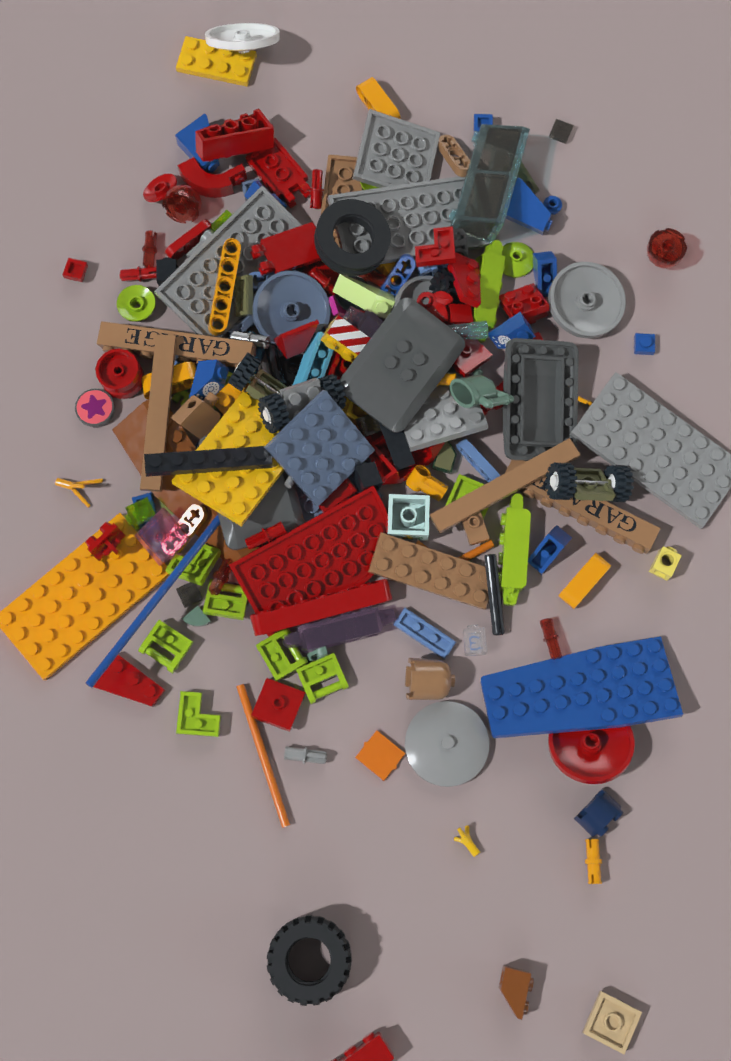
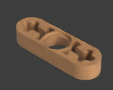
M440 136L438 150L454 173L460 177L469 176L471 174L472 162L453 136Z

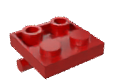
M534 283L499 295L500 305L509 318L521 312L530 325L536 323V320L547 317V311H550L548 302Z

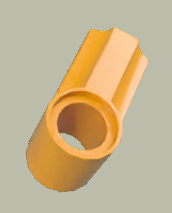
M416 465L406 480V485L411 490L422 491L438 502L443 498L449 487L431 476V472L422 465Z

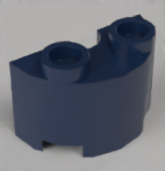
M602 788L574 819L592 837L597 834L601 837L609 829L607 825L611 820H618L624 812L621 810V806Z

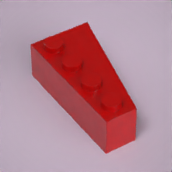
M259 108L253 110L251 115L247 113L240 115V119L234 121L232 119L225 120L221 126L214 124L195 131L196 153L203 162L219 158H229L240 154L245 155L255 151H265L274 147V127Z

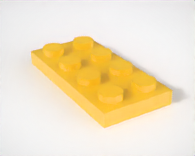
M185 36L176 71L248 87L257 53L254 50H250L247 53H239L238 51L218 49L207 45L205 40Z

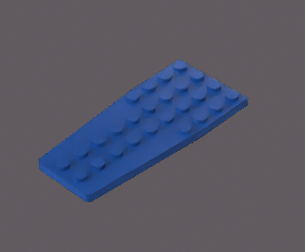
M661 636L600 646L481 677L480 681L493 738L620 728L683 716Z

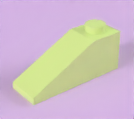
M339 274L332 291L364 310L385 319L390 314L395 303L393 294L343 274Z

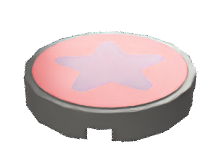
M90 389L84 391L75 403L77 418L86 426L93 428L102 427L109 423L114 416V401L104 390Z

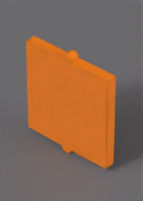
M376 730L368 742H364V747L355 758L384 781L391 771L397 768L396 765L405 753Z

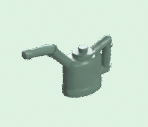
M480 368L473 371V376L457 378L450 383L452 397L464 408H472L478 405L493 408L499 405H508L514 401L512 395L497 390L494 382L483 376V371Z

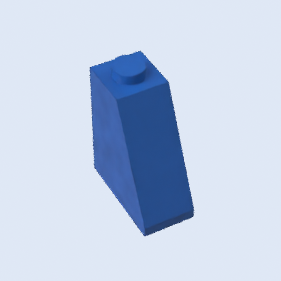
M204 113L175 134L178 146L190 159L194 157L205 172L212 173L220 165L219 159L203 162L196 153L195 131L210 126L207 115Z
M517 178L501 215L503 218L543 235L545 230L549 231L553 220H550L551 213L521 178Z

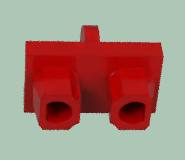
M105 522L100 527V531L103 534L98 539L95 536H90L85 541L88 546L87 550L98 561L104 556L107 557L112 551L116 555L119 553L116 547L126 535L114 523Z

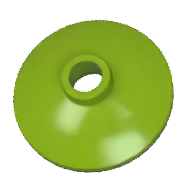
M510 242L502 246V255L505 256V271L503 274L512 278H520L527 275L533 269V251L526 244ZM513 255H518L520 258L516 259Z
M132 285L121 291L116 304L118 312L124 319L139 322L147 319L153 313L156 301L153 293L147 287ZM136 304H140V305H141V306L138 307V308H134V306H135Z

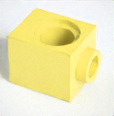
M663 546L658 551L649 572L666 581L669 580L682 555L678 554L677 550L672 547ZM662 558H667L670 561V566L664 565Z

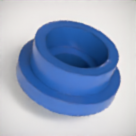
M549 196L543 202V205L550 211L551 215L557 214L562 208V202L556 196Z

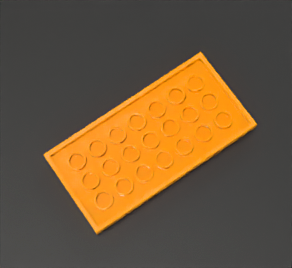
M121 513L108 522L116 524L126 535L116 547L119 551L117 555L112 551L107 557L104 556L98 561L87 550L88 546L84 542L0 611V629L44 681L169 576L166 572V564ZM99 529L92 536L98 539L103 533Z

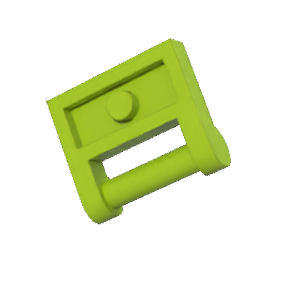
M210 579L203 614L244 620L248 599L240 585L217 582L216 579ZM215 590L239 593L242 594V597L215 594L214 592Z
M158 620L138 651L143 655L146 653L167 667V671L173 674L194 642L161 620ZM154 641L174 654V659L171 661L150 647L152 642Z
M289 628L282 629L256 644L258 651L276 681L309 663L296 646L290 635L291 631ZM283 638L296 662L290 664L277 642L278 640Z
M334 653L296 669L310 704L337 690L349 688ZM337 675L339 681L312 692L311 686Z

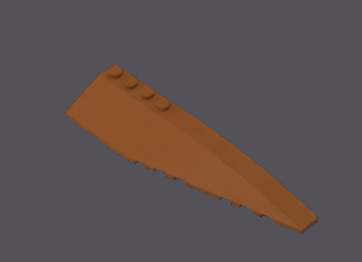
M149 399L139 405L112 429L140 475L142 473ZM170 409L165 453L195 451V446L182 426L171 419L174 414ZM164 475L162 492L151 491V493L175 514L179 520L190 506H204L207 509L208 516L195 533L196 536L200 537L216 517L217 511L173 485L172 479L175 475ZM195 510L196 516L194 518H200V510ZM220 525L205 543L220 549V558L227 565L259 548V546L253 549L244 548L240 550L228 548Z

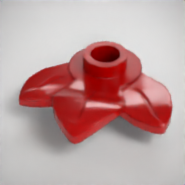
M444 291L435 293L423 292L418 296L417 303L440 321L447 322L448 312L445 306L453 302L454 299ZM425 298H429L428 304H423Z

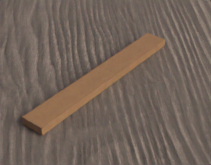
M156 334L144 454L166 452L177 342L176 335ZM143 454L140 490L162 492L163 476L146 477Z
M569 438L430 514V518L438 532L442 533L546 476V472H549L548 467H551L552 463H569L579 458L580 453Z

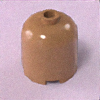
M408 658V663L411 666H406L405 687H409L410 692L406 693L407 700H440L447 697L450 688L455 686V675L451 674L448 664L441 660Z

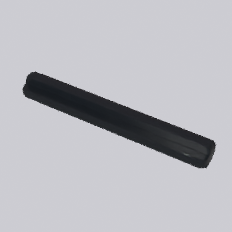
M487 554L484 556L492 632L493 635L498 636L503 635L505 630L496 554Z

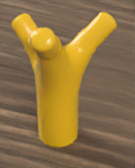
M465 826V833L461 828H458L457 831L461 838L454 837V841L464 844L472 856L475 857L480 851L470 837L469 826Z

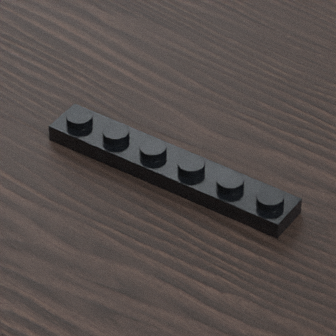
M264 446L144 454L146 477L272 468L273 465L272 456Z

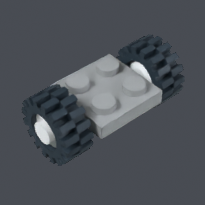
M330 374L280 389L279 395L278 393H273L261 397L258 402L260 407L258 409L261 412L260 417L263 419L262 422L265 424V428L270 433L281 431L322 390H326L338 406L344 409L346 406V398L344 396L346 395L342 390L344 389L343 385H340L341 381L337 380L336 375Z

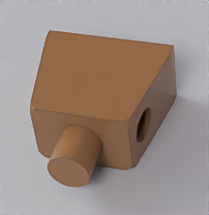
M211 392L207 394L203 401L193 395L178 409L171 419L201 439L211 432L221 417V414L213 409L219 398Z

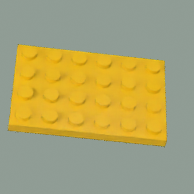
M242 392L195 451L266 446L280 431L270 433L265 428V424L262 422L263 419L260 417L261 412L258 409L260 408L258 406L259 401ZM272 457V468L178 474L172 479V484L242 527L283 473L284 469Z

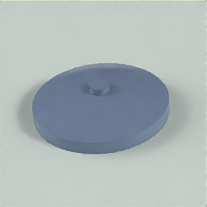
M298 271L276 273L261 284L254 296L253 320L255 326L262 336L270 337L269 343L272 345H276L274 338L280 334L317 319L318 325H328L330 304L322 286L305 273Z

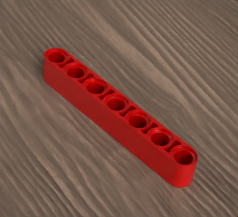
M381 579L251 614L250 619L255 636L383 603L393 598L388 579Z

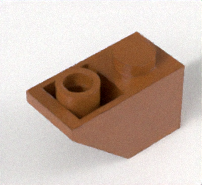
M503 965L498 988L514 1015L522 1020L523 1014L527 1015L529 1001H526L527 993L532 991L534 978H531V973L528 971Z

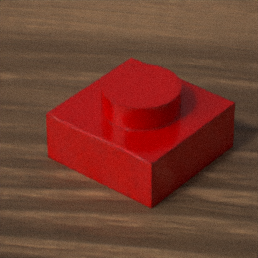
M68 258L63 277L83 283L88 268L87 262Z

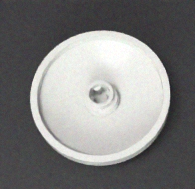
M261 23L227 24L211 28L205 32L207 45L228 51H238L239 53L261 49L273 45L280 40V31L277 27Z

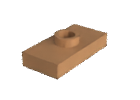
M481 512L462 521L470 546L490 539Z

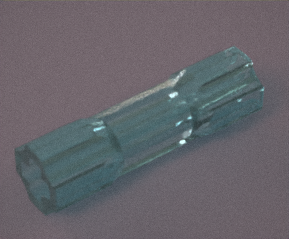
M487 321L447 325L463 339L488 338Z

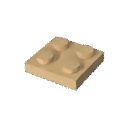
M599 991L582 1033L625 1055L642 1012Z

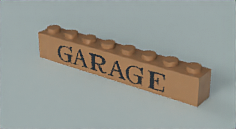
M101 321L97 345L104 352L120 348L128 350L132 354H140V357L151 359L154 356L156 334L176 335L175 360L177 359L178 362H197L196 364L198 365V361L217 359L226 367L235 369L248 352L255 356L257 350L255 344L249 341Z
M511 460L505 473L527 461ZM547 476L519 490L527 498H535L545 507H553L559 510L558 512L561 515L571 516L577 519L579 524L589 525L595 528L597 533L601 535L607 534L613 537L615 542L623 545L627 544L632 547L633 551L640 554H647L651 550L661 529L607 501L576 500L574 495L570 500L550 499L549 495H547L548 490L545 488Z

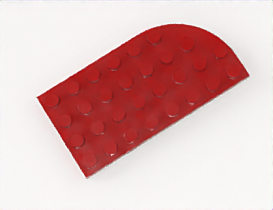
M372 486L270 541L269 544L267 543L228 564L254 612L257 613L366 583L374 575L369 573L368 570L381 532L388 534V514L375 487ZM278 631L268 633L267 635L270 637Z

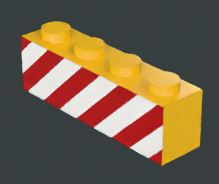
M338 315L330 323L320 340L326 347L338 352L344 360L353 362L371 338Z

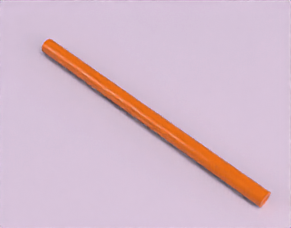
M241 684L236 686L281 826L284 828L290 825L256 719L251 718L253 709L245 685Z

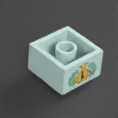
M389 494L388 535L403 540L428 541L430 495Z

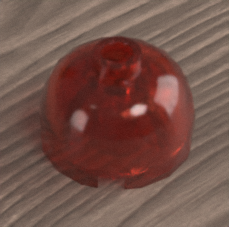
M185 184L171 187L165 194L162 207H165L166 215L169 218L185 224L186 221L192 220V222H195L199 217L202 206L198 192Z
M672 228L655 231L647 244V256L650 262L659 268H672L684 258L687 251L684 236Z

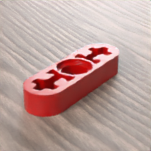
M208 219L202 220L170 244L165 250V254L169 258L180 259L200 242V238L208 229L214 231L215 227Z

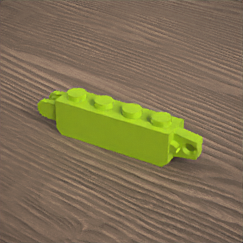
M494 240L492 244H488L484 253L475 259L479 262L481 304L478 308L471 306L473 324L469 328H472V335L480 343L486 341L488 331L494 328L497 322L496 311L500 303L499 293L502 289L503 284L501 281L505 271V256L502 255V243L499 240Z
M518 493L513 494L509 507L506 508L505 513H501L500 525H504V530L499 536V545H502V553H498V565H501V572H498L503 605L506 606L516 605L518 593L524 589L527 583L531 513L528 509H523L524 499Z

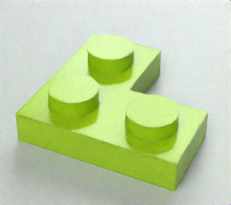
M204 544L178 578L202 586L221 555L220 549ZM174 555L166 568L168 575L180 563L183 556Z
M181 691L176 734L219 737L221 716L200 714L202 693Z

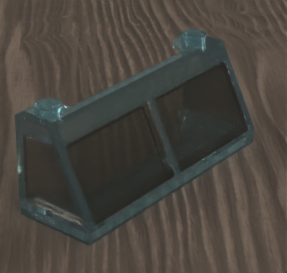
M481 124L479 130L474 131L471 142H474V149L456 209L451 210L448 219L451 221L450 226H453V229H462L466 235L491 244L496 239L505 223L529 128Z

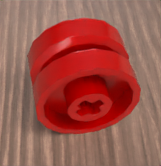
M120 348L109 350L97 361L95 367L96 377L106 392L112 397L118 399L131 398L142 389L141 379L145 375L135 356L128 350Z

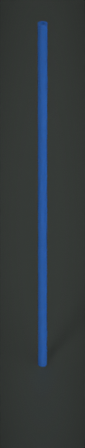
M218 515L212 520L85 682L86 685L92 688L214 533L220 525Z

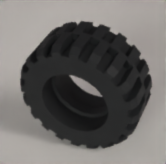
M313 915L297 917L282 926L272 939L269 951L267 952V971L270 974L272 985H275L278 989L277 992L281 996L287 997L288 1001L300 1003L302 1006H307V1004H313V1006L320 1005L321 1002L331 1000L334 995L342 990V987L347 982L352 962L349 941H347L344 932L334 922L324 917ZM305 938H314L321 941L330 953V967L326 974L316 981L308 982L299 979L293 974L289 965V954L292 947L298 941Z

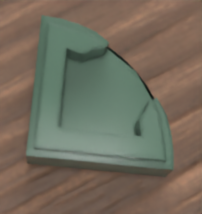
M199 606L182 618L185 623L192 626H206L211 623Z
M326 646L308 653L306 656L308 662L311 663L327 656L328 652Z

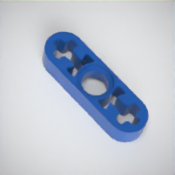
M410 254L402 255L380 289L387 292L390 287L393 289L390 293L394 295L395 299L397 292L407 282L415 269L414 257ZM407 260H410V265H411V267L407 266V267L405 268V270H404V273L406 274V276H405V275L401 272V270H402V268H403V262H402V261H405V262H406ZM392 276H400L402 282L399 285L392 284Z

